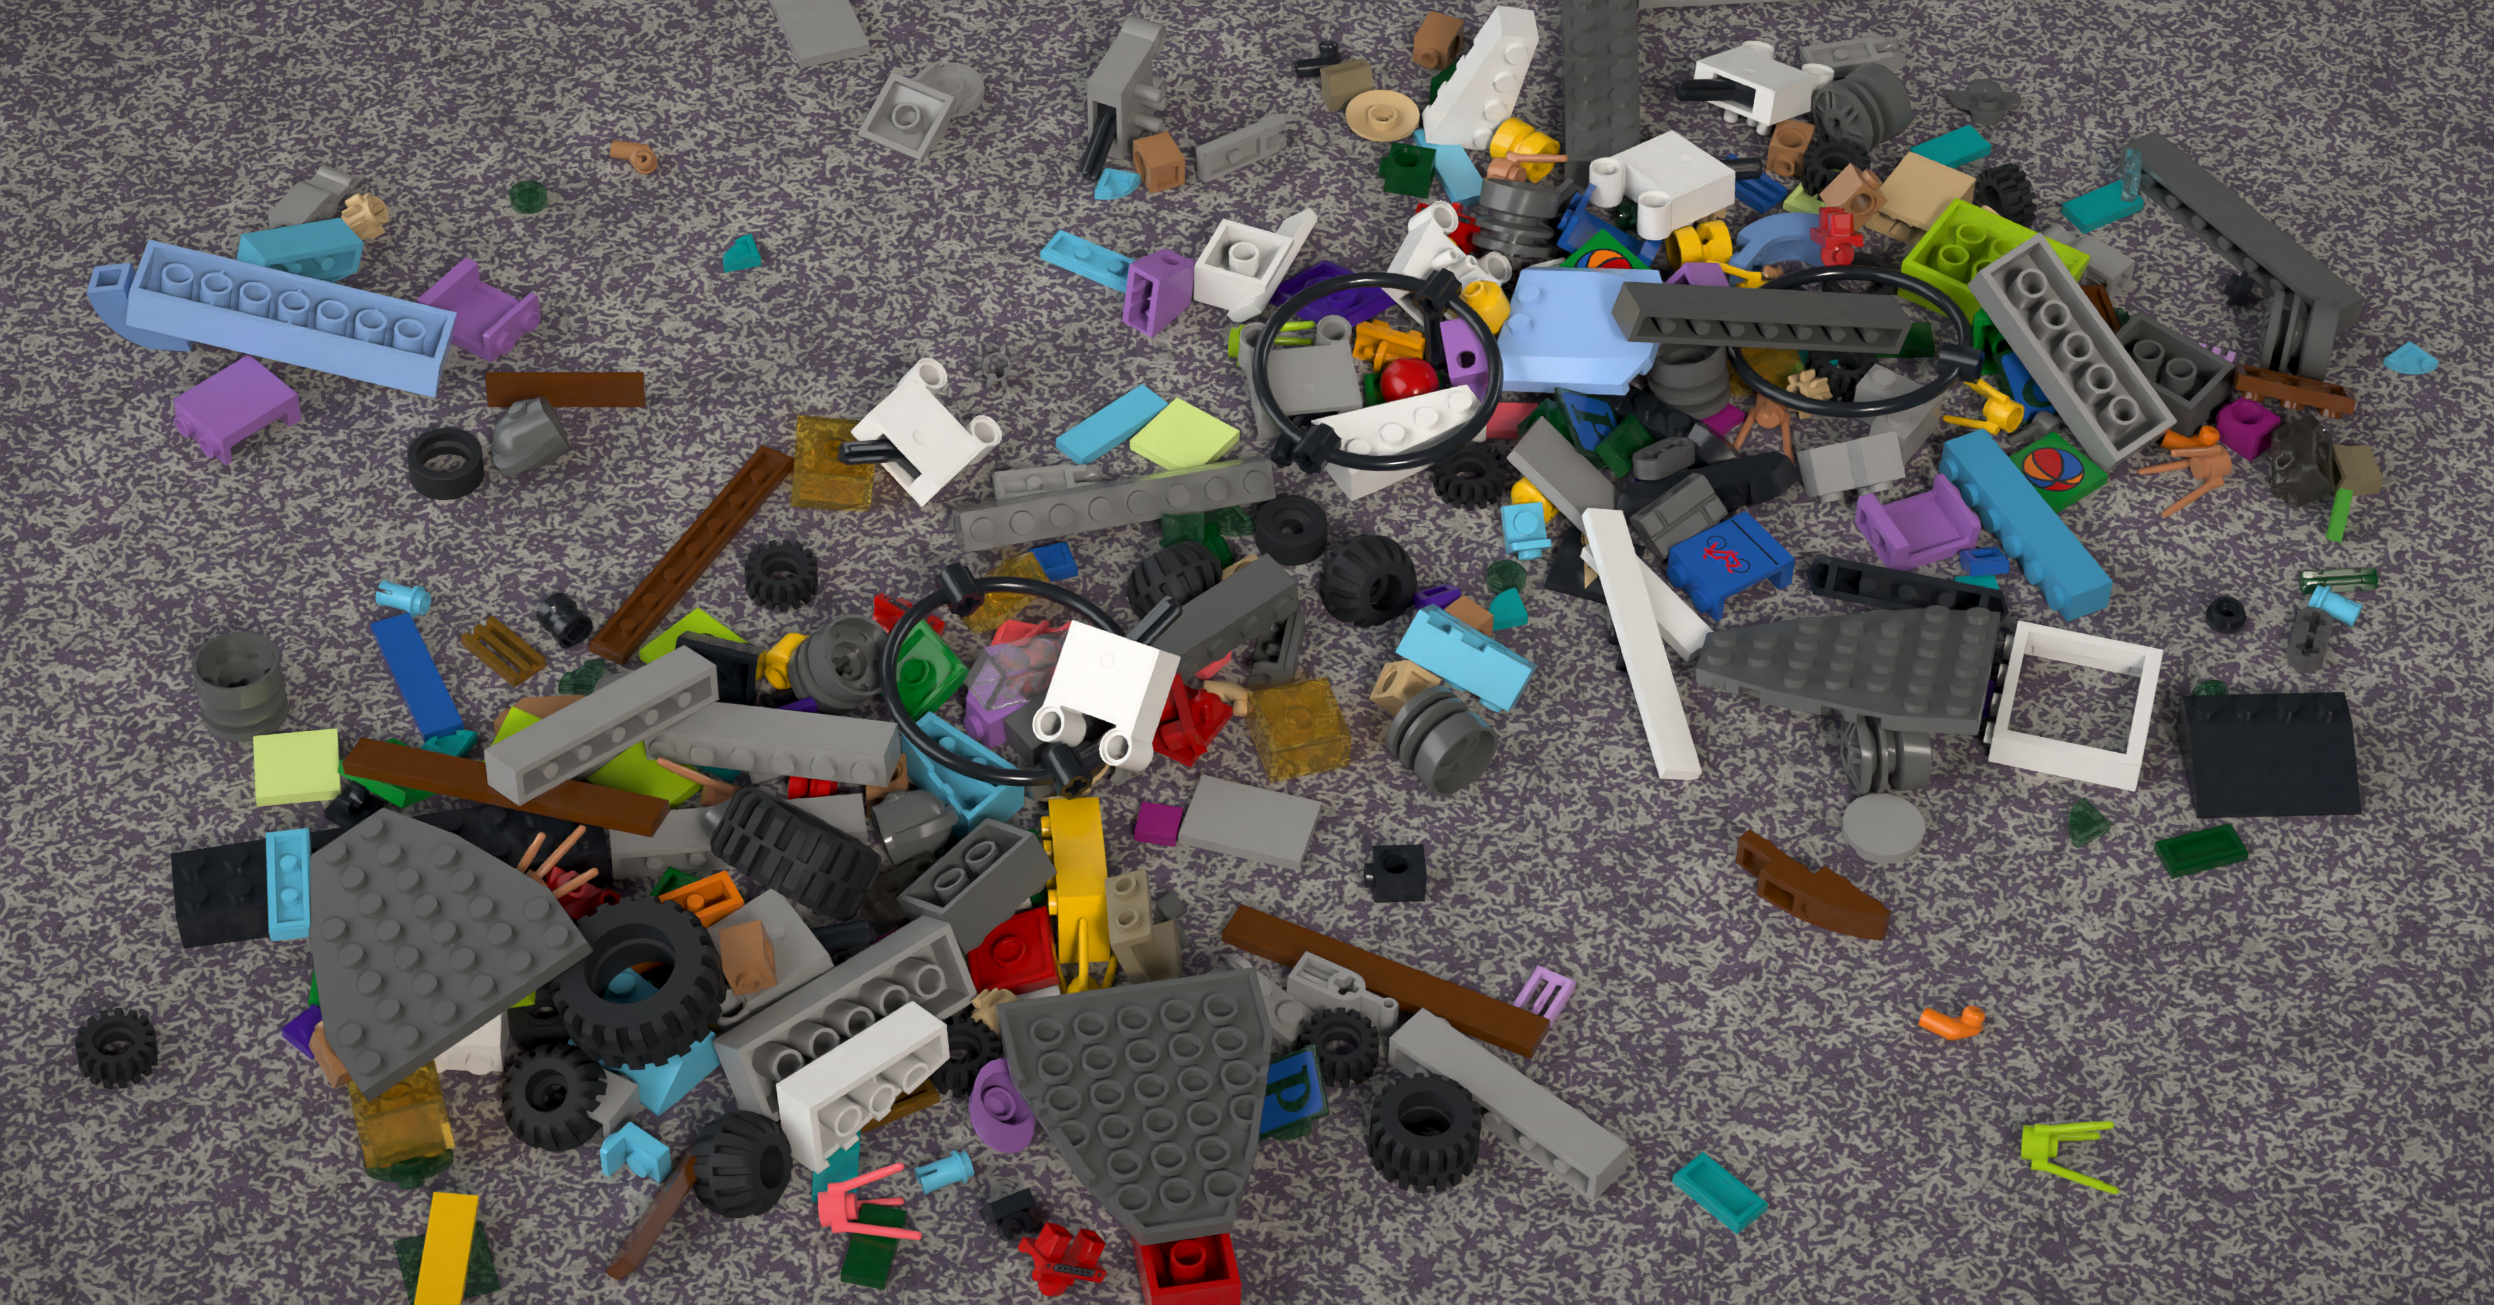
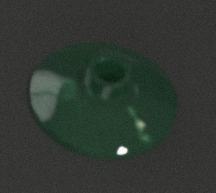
M423 1141L399 1143L371 1153L364 1160V1172L376 1180L398 1183V1187L401 1189H415L424 1185L425 1179L434 1177L447 1170L454 1162V1155L449 1147L439 1143Z

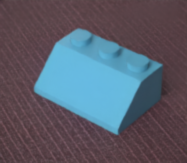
M629 967L611 981L603 995V1000L618 1004L634 1003L654 995L659 990ZM711 1030L710 1034L701 1043L695 1041L690 1045L691 1052L681 1058L678 1054L668 1058L669 1064L659 1067L651 1063L645 1064L644 1070H630L627 1064H623L621 1069L606 1066L603 1059L598 1061L603 1069L616 1075H624L639 1085L640 1103L657 1117L683 1098L721 1064L712 1043L716 1039L715 1033ZM570 1038L568 1044L575 1045V1043Z

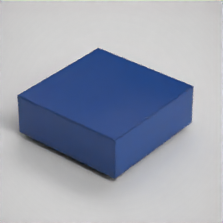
M1066 541L1028 549V558L1038 580L1049 583L1078 576V567Z
M1997 547L1960 551L1961 567L1970 577L2009 573V559Z

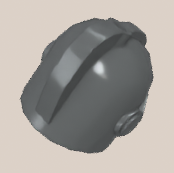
M543 396L514 402L505 412L504 416L496 423L491 447L493 462L502 476L506 477L527 473L543 466L551 465L557 458L572 451L556 411Z
M923 789L908 793L904 790L893 791L886 796L882 803L871 807L872 823L876 835L896 869L907 864L918 866L929 861L930 855L938 852L947 844L951 836L952 826L959 821L953 805L945 804L944 800L934 792Z

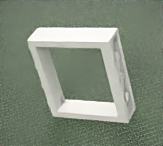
M2018 620L2015 636L2007 635L2002 659L2010 660L2009 665L2000 664L1996 688L2003 689L2002 694L1994 692L1989 716L1995 717L1997 720L1996 723L1988 722L1984 743L1991 744L1988 761L2136 791L2163 650ZM2024 654L2141 677L2126 754L2007 730Z

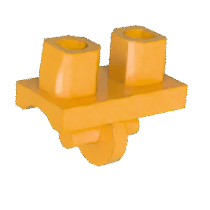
M1374 319L1371 323L1363 321L1357 324L1356 343L1352 357L1374 363V372L1383 374L1386 367L1400 357H1419L1423 359L1426 341L1424 333L1410 330L1406 333L1391 329L1387 322Z

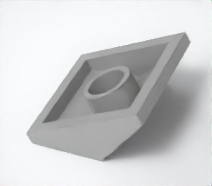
M891 72L857 135L922 161L946 135L957 100L954 96Z

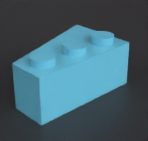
M930 711L916 722L931 739L963 758L987 766L1020 770ZM902 734V753H906L908 776L919 790L923 789L934 792L944 800L945 804L954 806L959 821L952 826V833L959 842L987 817L1005 823L1024 807V786H1004L986 783L953 772L923 754Z

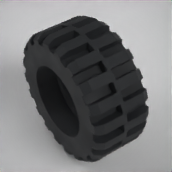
M747 785L736 791L710 840L711 852L729 866L805 907L843 922H847L857 915L882 868L880 854L861 843V841L778 797Z
M634 896L619 898V904L609 906L607 902L596 907L597 913L590 917L585 914L575 923L593 952L550 980L549 986L553 994L554 1004L570 1038L577 1047L583 1049L588 1057L594 1061H601L603 1059L606 1066L621 1069L623 1064H627L630 1070H644L645 1064L654 1063L656 1067L669 1064L668 1058L677 1054L681 1058L692 1051L690 1045L695 1041L701 1043L710 1034L709 1023L715 1025L722 1013L720 1004H723L726 1000L727 987L724 983L726 977L722 971V963L707 928L702 926L700 919L692 911H684L681 904L672 900H666L662 904L659 897L643 896L642 901H635ZM645 962H661L674 967L667 983L654 995L644 1000L628 1004H618L603 1000V995L611 981L631 966Z

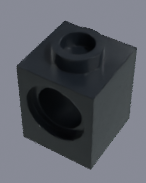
M1424 845L1373 846L1372 863H1364L1365 888H1373L1374 903L1425 902L1427 873Z

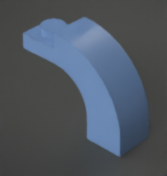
M1798 212L1781 213L1764 217L1749 224L1738 233L1736 250L1728 265L1753 272H1760L1764 265L1786 260L1801 261L1816 267L1825 266L1820 258L1822 246L1810 239V228L1819 227V215ZM1730 274L1729 286L1735 287L1736 283H1742L1745 279Z
M132 263L94 266L86 294L94 310L107 326L125 339L149 349L191 351L194 341L126 325L129 290L136 275Z

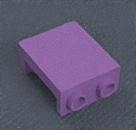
M467 257L416 300V303L457 312L452 343L490 363L501 354H508L513 349L515 342L526 332H533L541 318L537 295L531 292L519 301L480 281L478 263Z
M249 354L173 399L176 414L174 424L179 433L185 438L189 436L194 438L207 457L213 458L215 456L225 465L232 462L231 447L276 419H280L288 427L302 420L298 394Z
M1943 473L1935 475L1931 491L1883 506L1873 493L1858 497L1854 522L1887 568L1907 571L1958 555L1962 550L1976 549L1978 535L1981 532L1980 519L1974 511L1968 508L1961 498L1958 488L1955 485H1951Z

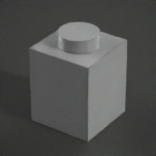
M605 1069L607 1080L598 1078V1081L607 1083L605 1095L596 1096L595 1101L601 1104L593 1113L587 1111L588 1117L603 1125L593 1136V1138L604 1142L610 1134L619 1132L629 1121L632 1122L641 1110L639 1085L624 1075H616Z

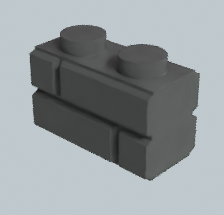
M1692 473L1631 516L1630 521L1638 534L1643 538L1642 540L1649 551L1656 558L1666 559L1668 557L1669 559L1671 547L1719 524V520L1725 517L1728 511L1719 497L1716 496L1706 477L1702 474Z

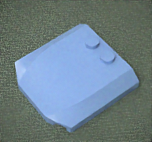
M1527 267L1521 270L1510 303L1511 311L1509 317L1504 321L1497 341L1503 360L1504 380L1502 391L1625 395L1630 390L1628 383L1637 374L1645 375L1653 367L1660 343L1628 342L1612 316L1611 311L1624 281L1662 283L1659 271L1568 267Z

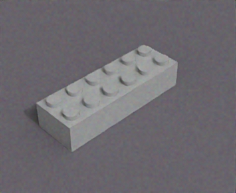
M2041 232L1980 270L1967 285L2092 461L2104 472H2109L2162 437L2177 423L2175 417Z
M922 915L714 1039L712 1043L740 1110L752 1111L777 1122L780 1120L776 1084L911 1001H914L942 1021L971 1004V1001L978 994L950 923Z

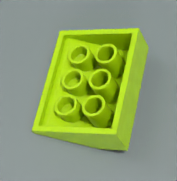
M1955 197L1903 260L1901 272L1926 281L1947 294L1959 305L1972 327L1974 314L1982 306L1967 285L1980 270L2035 236L2038 232ZM2043 235L2078 283L2090 262L2091 255ZM1898 287V296L1948 317L1930 301Z

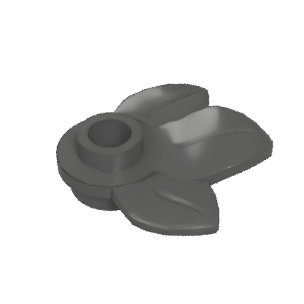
M1988 79L1973 80L1970 82L1968 90L1949 91L1947 93V99L1954 107L1969 110L1972 113L1973 121L1984 125H1993L2001 122L2002 115L2006 113V110L2017 108L2021 104V97L2018 93L2002 92L1998 83Z

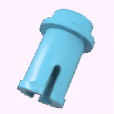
M383 580L378 588L386 590L387 593L376 592V603L380 606L407 611L414 618L417 614L424 616L430 608L431 594L426 592L422 586L417 585L414 588L391 583L388 580Z
M2318 585L2308 607L2325 610L2332 618L2352 628L2354 622L2359 617L2363 604H2358L2330 591L2331 586L2329 585L2325 588Z
M954 1149L950 1152L951 1156L914 1169L918 1183L923 1186L921 1189L924 1195L958 1181L965 1184L968 1182L969 1177L974 1176L971 1160L965 1150L958 1153Z

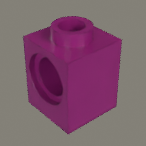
M2240 397L2234 403L2224 405L2217 414L2216 423L2218 424L2216 429L2220 433L2219 441L2252 462L2275 445L2281 418L2256 401Z

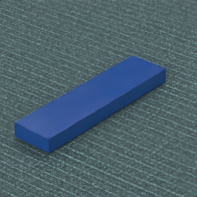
M410 613L371 623V633L424 743L435 736L439 739L444 736L457 734L456 730H464L463 721Z

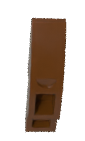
M1751 829L1739 837L1735 863L1759 879L1757 887L1758 896L1796 918L1827 930L1879 941L1887 936L1891 911L1885 908L1879 900L1871 898L1854 886L1846 877L1837 874L1826 865L1813 874L1804 864L1795 861L1779 850L1770 840L1762 838Z

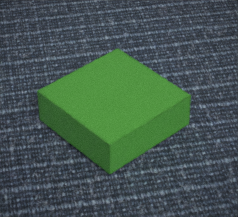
M2344 488L2337 490L2326 534L2327 540L2341 543L2353 490Z

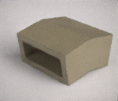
M1363 58L1320 68L1321 98L1329 112L1345 109L1354 97L1363 92L1373 90L1372 67Z
M2332 443L2320 461L2334 495H2336L2339 488L2353 490L2352 496L2379 494L2383 477L2370 446H2345Z

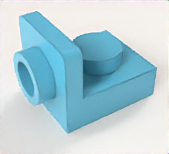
M1542 502L1510 505L1500 508L1507 555L1518 554L1519 561L1542 558V551L1552 547L1551 539H1547Z
M630 1121L619 1132L610 1134L600 1149L602 1173L607 1177H610L625 1162L639 1177L644 1178L648 1175L658 1183L665 1180L672 1172L670 1149Z

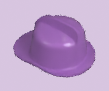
M1003 1058L992 1060L980 1069L969 1096L968 1110L976 1134L991 1148L1008 1154L1021 1152L1031 1142L1036 1117L1013 1086L1007 1060Z

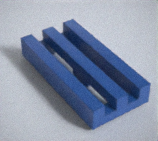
M1732 153L1726 156V159H1739ZM1762 173L1759 179L1738 180L1735 182V198L1762 215L1787 197L1788 188Z

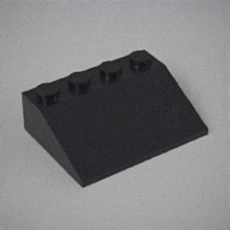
M2345 692L2182 696L2175 728L2197 819L2361 815L2353 723Z

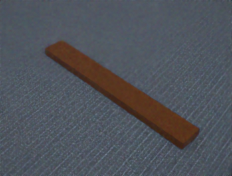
M761 445L588 643L589 651L624 666L794 469L796 458Z
M363 737L360 738L342 762L344 774L651 838L670 812L669 800L569 779L518 806L488 785L485 762Z
M1243 904L1239 906L1222 931L1223 942L1291 969H1294L1303 954L1308 951L1359 974L1365 981L1366 991L1382 998H1393L1399 1003V1009L1415 1015L1420 1009L1424 1008L1436 1017L1444 1018L1454 1029L1463 1034L1530 1059L1550 1030V1019Z

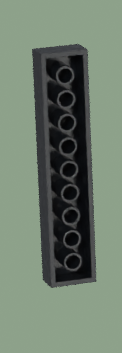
M491 804L411 816L413 819L460 836L515 869L538 833H545V840L524 874L529 870L535 872L580 825H584L586 827L585 833L554 866L566 872L574 871L580 875L592 868H597L598 875L588 880L587 883L595 887L613 885L603 827ZM356 825L310 832L312 854ZM266 839L170 853L176 920L183 949L270 937ZM545 875L542 879H543L544 882L546 883V875Z

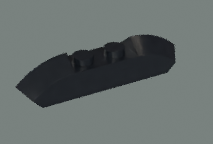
M1630 384V390L1625 395L1577 394L1606 402L1610 406L1616 424L1632 413L1654 438L1655 442L1669 437H1687L1692 439L1695 448V462L1686 467L1690 470L1743 458L1737 449L1712 427ZM1581 411L1613 428L1607 412H1605V416Z
M1771 451L1674 473L1657 480H1643L1627 484L1621 493L1616 510H1622L1626 524L1633 525L1630 521L1631 516L1690 474L1697 473L1706 477L1716 496L1719 497L1728 513H1731L1740 507H1752L1781 495L1798 480L1800 474L1787 455Z
M1821 555L1806 572L1813 595L1889 610L1926 609L1929 606L1941 605L1949 608V610L1967 611L1970 608L1981 607L1988 609L1990 612H2000V623L2009 613L2002 590Z

